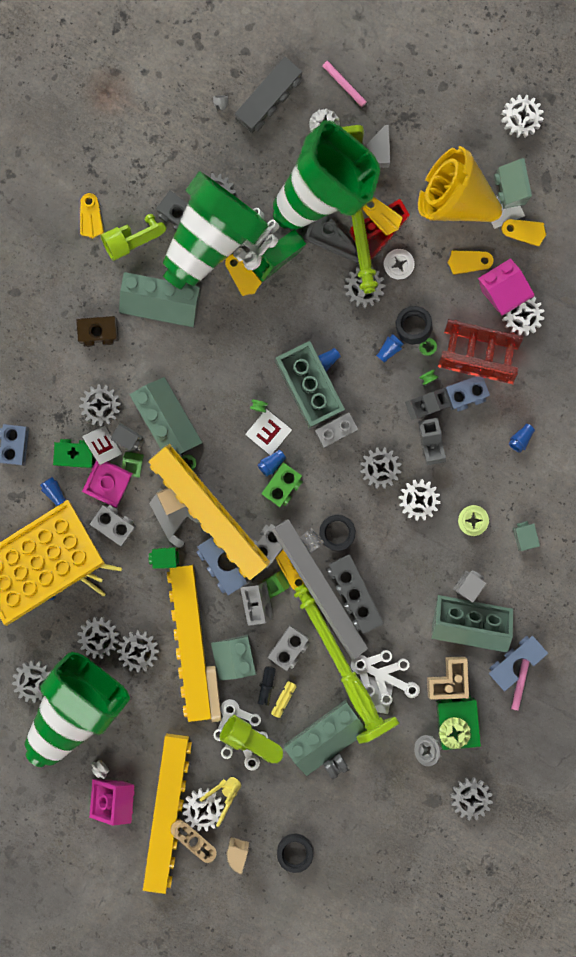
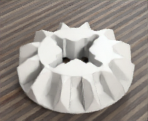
M319 109L312 114L309 122L310 130L312 132L325 117L327 120L333 121L340 126L339 118L334 111Z
M403 249L392 250L384 260L385 272L391 278L397 280L407 278L414 269L412 255ZM396 259L399 262L406 261L402 265V271L398 267L392 268L396 264Z

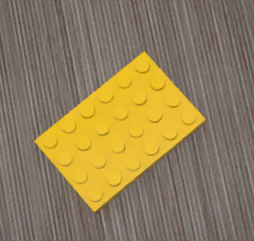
M66 500L0 542V619L5 626H8L105 564L69 500Z

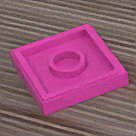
M96 460L82 492L117 508L133 473L108 461L99 465Z

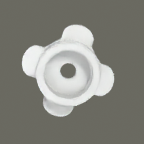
M101 760L94 761L91 764L93 767L92 772L98 778L104 779L107 776L106 774L109 772V769Z

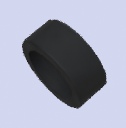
M409 306L403 309L397 316V334L405 343L411 345L421 344L431 336L433 330L432 317L423 307ZM412 316L423 318L426 324L425 329L419 334L412 335L406 333L403 329V323L407 318Z
M336 514L327 517L322 522L319 531L322 543L327 548L336 551L347 549L353 543L356 534L353 522L344 515ZM335 521L345 523L349 530L347 539L340 544L330 542L326 535L328 525Z
M297 833L285 836L277 848V859L280 866L291 873H300L306 870L313 860V847L309 839ZM291 842L301 843L306 849V858L300 864H290L284 857V849Z

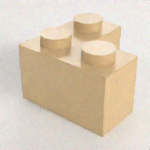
M445 657L446 677H427L429 699L469 698L467 658Z

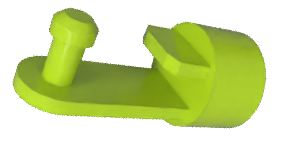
M148 214L144 220L150 227L134 235L131 233L130 226L125 225L121 228H113L101 234L100 237L108 255L115 261L129 254L130 250L161 236L166 231L165 224L162 222L157 223L155 216Z
M236 715L231 716L221 730L220 741L235 750L241 749L245 751L248 749L272 764L280 762L283 758V749L280 745L252 729L251 724Z

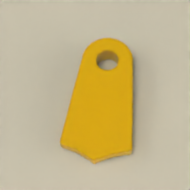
M87 193L81 198L80 235L94 239L104 233L98 199L94 194ZM87 199H92L90 205L86 204Z
M373 197L370 201L374 203L373 208H369L367 205L362 208L386 236L399 230L403 217L377 198Z
M509 219L501 227L502 233L505 236L535 246H540L546 237L544 223ZM508 225L513 227L512 232L507 230Z
M451 251L448 265L453 275L486 270L493 264V256L490 253L478 251ZM486 258L488 263L482 264L481 259Z
M233 254L229 255L225 260V265L241 295L255 294L262 282L252 270L245 268L243 260L238 261ZM231 260H236L238 262L237 266H231Z
M282 550L275 559L290 586L295 590V588L299 587L295 584V581L301 579L285 551Z

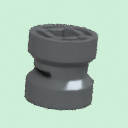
M340 753L333 760H327L323 763L332 780L337 778L341 772L349 771Z

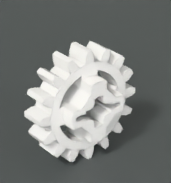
M518 95L516 100L512 97L510 104H505L504 108L506 110H503L501 113L505 117L502 118L501 122L507 123L504 129L510 128V135L516 132L517 138H519L520 134H523L524 138H526L528 132L533 135L535 129L538 130L541 125L539 123H542L544 119L540 117L543 114V110H538L541 104L535 105V98L530 101L528 100V95L524 99ZM517 105H521L518 109L514 108ZM522 111H523V114H524L523 116H524V118H525L523 121H522L521 115H520V114L522 113ZM533 123L531 126L524 128L526 124Z
M534 297L516 307L515 313L511 314V311L506 313V317L502 319V321L508 322L505 328L511 327L510 333L517 331L518 336H521L522 332H524L525 336H528L529 330L535 333V327L540 328L542 326L539 321L544 320V317L540 316L544 310H539L538 308L541 302L536 304V298ZM521 312H523V314H530L526 318L517 316ZM535 317L534 323L530 326V319ZM515 321L518 324H520V327L515 325L513 322Z
M423 479L420 480L419 484H417L416 480H413V485L406 483L407 489L400 490L404 495L398 496L399 499L403 500L399 506H404L405 509H403L402 513L408 512V518L414 515L416 521H418L419 516L426 520L427 514L430 517L433 516L432 510L438 511L435 504H440V501L436 500V497H439L440 494L434 493L436 487L430 488L431 482H427L425 485ZM422 487L425 488L426 491L418 492L415 488ZM409 493L411 501L407 504V495ZM415 495L418 497L423 496V505L415 503L417 500ZM431 496V497H432V503H431V506L429 507V505H428L427 503H428V498ZM416 507L421 508L423 513H416L412 510Z
M199 788L198 793L193 790L191 793L192 797H186L189 803L183 804V807L187 809L183 811V815H188L185 822L191 821V828L196 825L198 826V831L201 830V827H204L205 831H208L209 826L214 829L216 826L215 822H218L219 816L222 813L220 809L224 808V804H219L222 798L215 797L217 792L202 802L198 799L209 792V788H207L206 792H203L202 788ZM213 802H214V804H215V806H216V813H215V811L212 809V803H213ZM208 804L207 810L200 814V809ZM191 806H192V808L195 810V816H194V817H193V815H192V813H191ZM208 819L209 821L202 822L201 820Z

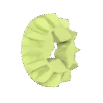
M471 505L465 507L459 514V527L467 535H480L489 525L488 514L480 506ZM473 512L475 518L481 520L475 523L474 529L471 523L465 522V520L471 519Z
M449 718L442 723L439 736L445 746L451 749H460L467 745L470 738V728L460 718ZM452 726L457 731H463L458 734V741L453 736H448L452 733Z

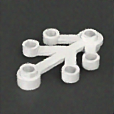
M254 208L253 210L265 220L264 213L259 208ZM270 220L267 223L269 227L255 245L247 240L241 245L250 248V252L246 253L243 248L235 250L234 257L238 261L243 260L247 270L258 268L264 252L268 247L272 248L278 243V239L273 234L268 235L270 232L275 233L279 229V224L275 220Z
M383 650L381 654L369 658L360 655L356 659L351 660V668L354 672L360 674L364 687H371L373 689L372 693L369 694L370 697L375 694V689L370 685L367 673L375 676L382 704L390 705L392 703V697L388 693L384 681L404 690V693L409 698H415L419 695L420 689L415 682L405 683L389 675V673L398 670H407L409 662L406 659H400L396 663L379 669L371 665L380 661L389 662L392 659L390 651ZM389 653V659H383V654ZM359 661L364 663L362 668L357 667ZM402 661L407 663L405 668L400 667ZM414 687L416 689L415 693L410 694L409 688ZM389 696V702H384L383 697Z
M226 700L220 708L223 717L218 729L214 732V738L220 741L216 733L218 731L221 732L227 720L233 715L248 720L252 726H258L261 722V717L258 714H251L241 710L235 700ZM228 706L233 707L234 711L232 713L227 712L226 708ZM252 717H258L259 721L253 723L251 719ZM257 731L258 733L263 734L268 738V734L266 732ZM226 744L221 750V756L229 759L233 754V748ZM225 749H228L231 753L230 755L226 756L224 755L223 751ZM246 749L243 751L246 757L244 761L245 767L251 771L256 770L260 765V759L257 755ZM250 760H254L256 764L254 766H250L248 762Z

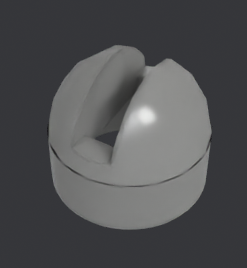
M213 96L214 107L218 110H224L228 106V96Z

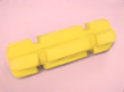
M290 681L286 683L285 690L280 694L276 706H274L271 712L277 718H280L283 714V709L286 708L292 696L291 693L296 689V684Z

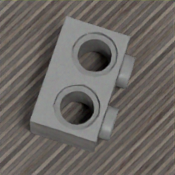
M347 413L315 430V433L322 447L325 448L354 433L358 428L350 413Z
M110 504L108 507L103 505L90 525L118 545L124 546L136 529V526L133 525L134 521L126 515L124 518L118 515V510ZM105 513L111 516L109 524L102 522V516ZM120 524H124L127 527L125 535H120L117 531Z
M273 524L270 526L265 525L260 532L262 535L261 539L258 542L254 540L258 548L265 547L268 550L266 557L270 560V563L266 568L270 566L282 549L278 541L273 543L268 539L269 533L276 527Z
M473 570L471 572L465 571L453 590L467 600L474 602L486 583L483 581L484 577Z
M266 581L249 583L240 588L248 626L264 624L273 619Z
M289 625L268 655V658L286 671L289 667L293 669L299 660L296 657L300 651L304 653L308 648L309 643L307 641L309 637ZM298 636L301 639V643L293 646L290 643V638ZM287 652L290 655V659L283 662L279 659V654Z

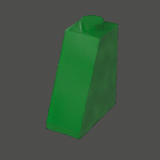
M292 230L278 240L274 247H268L261 256L262 259L259 267L252 270L262 283L302 251L306 245L303 237L296 230Z

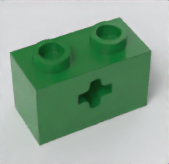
M60 439V442H54V466L93 468L95 457L85 440H79V444L71 443L72 440ZM74 448L79 452V455H75V459L74 456L70 455Z
M178 547L152 549V552L149 553V565H152L153 569L178 567Z

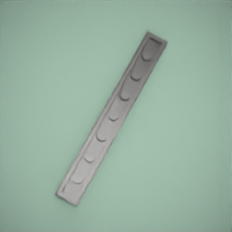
M289 519L283 521L272 529V532L351 660L356 659L368 649Z

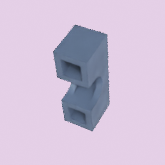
M211 537L197 546L199 549L197 554L202 561L206 560L209 567H207L210 575L217 577L219 581L217 585L223 594L226 592L227 595H230L247 584L248 581L240 574L238 566L229 571L220 567L219 557L225 551L217 547L213 541L214 538Z
M528 636L523 638L519 642L520 647L514 651L512 648L504 655L506 659L502 663L497 661L489 668L491 670L489 675L504 692L519 680L513 672L515 661L526 659L534 667L548 654L533 636L531 638Z

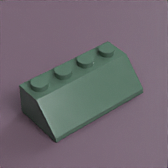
M124 272L120 289L119 313L194 328L201 289L200 287L186 284L180 290L167 280Z
M310 341L275 358L274 361L308 428L345 410Z
M165 377L129 394L161 450L170 444L181 456L202 444L200 437Z
M441 595L437 596L431 639L508 652L513 638V609Z
M344 700L285 743L284 749L298 768L308 776L323 765L325 761L330 760L356 741L357 735L364 732L366 728L347 700Z

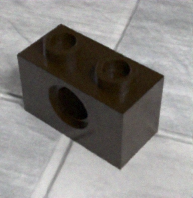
M115 316L76 319L78 342L83 344L84 347L95 346V343L101 342L102 345H114V341H119L117 318ZM101 327L102 334L95 337L93 335L94 329Z

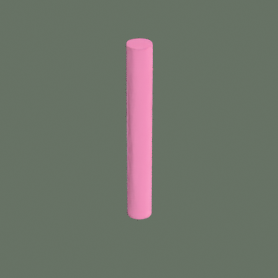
M328 61L323 64L322 67L362 108L367 103L365 99Z
M522 659L519 680H517L511 707L513 710L519 711L529 661L526 659Z

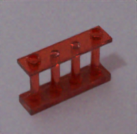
M448 319L444 333L450 334L448 350L441 353L438 362L439 368L509 384L514 383L518 374V368L512 366L514 349H519L523 336ZM458 336L469 339L466 356L455 353ZM476 341L488 343L485 360L474 358ZM495 345L506 347L504 364L493 362Z

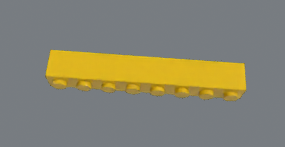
M170 444L148 461L151 464L150 468L152 471L163 478L164 485L175 492L176 499L181 504L184 503L187 506L189 514L194 519H198L201 523V528L206 533H210L214 538L213 541L216 546L222 548L227 553L226 557L230 562L235 563L239 567L238 570L243 577L251 580L268 566L270 560Z
M194 564L170 568V572H167L168 583L172 584V591H169L170 602H174L175 609L171 610L172 621H176L177 629H174V638L179 643V648H176L177 660L181 659V667H178L179 678L183 679L184 686H181V696L186 701V705L183 706L184 717L188 718V722L211 719Z
M168 733L165 735L143 891L166 894L167 888H171L173 876H169L170 869H174L175 857H172L173 849H177L178 840L171 834V826L174 822L181 820L178 819V811H182L184 800L180 799L181 792H185L186 781L183 780L184 773H188L189 761H186V756L191 753L192 742H189V736Z

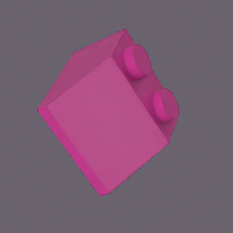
M511 258L478 278L482 293L501 316L534 297V293L522 271Z
M92 779L89 818L112 826L131 824L134 784L116 780Z

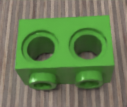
M283 463L261 494L279 507L282 504L286 506L292 498L289 495L293 489L297 491L303 481L300 480L302 475ZM286 473H292L295 478L294 482L291 484L285 483L283 476ZM276 488L283 491V497L279 500L274 499L272 496V492Z

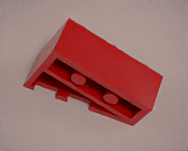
M398 199L388 205V207L403 217L399 226L400 229L409 219L410 214L401 199ZM368 217L364 219L370 260L372 261L398 231L386 236ZM352 226L350 227L349 233L355 241L354 229Z

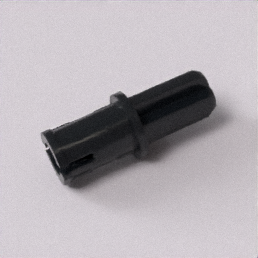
M266 666L264 668L262 683L259 684L261 689L258 704L264 705L265 703L266 706L270 704L276 671L274 667Z

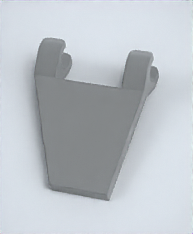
M155 494L149 504L168 540L176 547L182 548L184 541L174 534L186 517H189L196 523H199V521L189 514L187 506L166 515Z

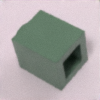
M528 521L517 523V527L513 528L518 551L539 547L540 544L535 525L529 524Z

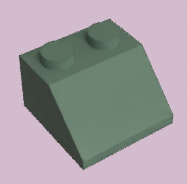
M525 159L516 160L497 169L496 174H494L495 185H499L498 200L503 205V209L526 205L532 194Z
M249 635L211 643L219 681L256 675Z

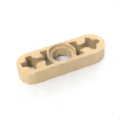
M207 666L206 678L212 722L222 721V714L220 711L221 705L216 666Z
M178 820L172 824L171 834L205 863H210L215 859L216 849L187 823ZM179 827H181L182 830L187 833L186 836L179 833ZM197 837V844L191 847L189 844L191 838ZM202 847L209 852L208 856L200 850Z

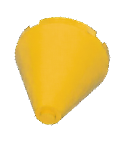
M461 146L458 147V150L451 148L446 151L429 171L425 181L429 182L425 192L420 191L418 198V211L420 215L431 221L493 222L498 220L502 215V206L471 152Z

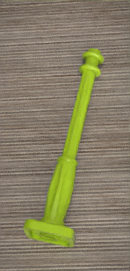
M362 125L342 127L363 144L364 128ZM361 209L351 216L360 266L357 276L362 278L359 288L364 290L365 294H370L376 291L375 288L378 287V282L374 281L373 278L376 275V270L372 269L363 211Z
M305 584L295 588L296 593L294 597H299L302 602L300 608H305L342 676L341 682L344 684L350 701L365 723L366 730L356 737L359 744L369 742L397 726L399 721L396 717L385 720L379 717L369 693L358 678L357 673L352 672L317 608L316 601L311 597Z

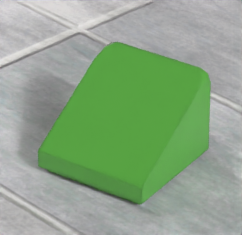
M125 452L122 468L133 473V477L140 478L144 455Z
M282 571L263 580L267 583L270 599L290 587Z

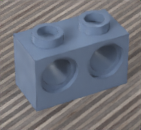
M482 374L446 387L452 405L450 406L451 410L457 409L458 412L467 409V404L475 402V405L486 402V397L490 396ZM473 386L480 387L481 394L479 396L472 393ZM456 392H459L463 395L462 402H456L454 400V394Z
M3 424V428H0V463L25 466L29 437L28 427ZM16 430L18 436L12 441L9 438V434L11 431ZM10 449L15 451V457L12 460L7 457V452Z

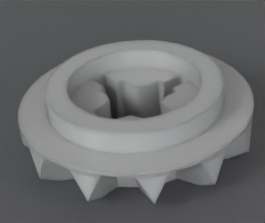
M421 736L415 743V756L424 766H433L439 763L438 759L442 757L440 755L442 748L439 747V741L435 740L433 736ZM427 747H431V754H426L428 751Z

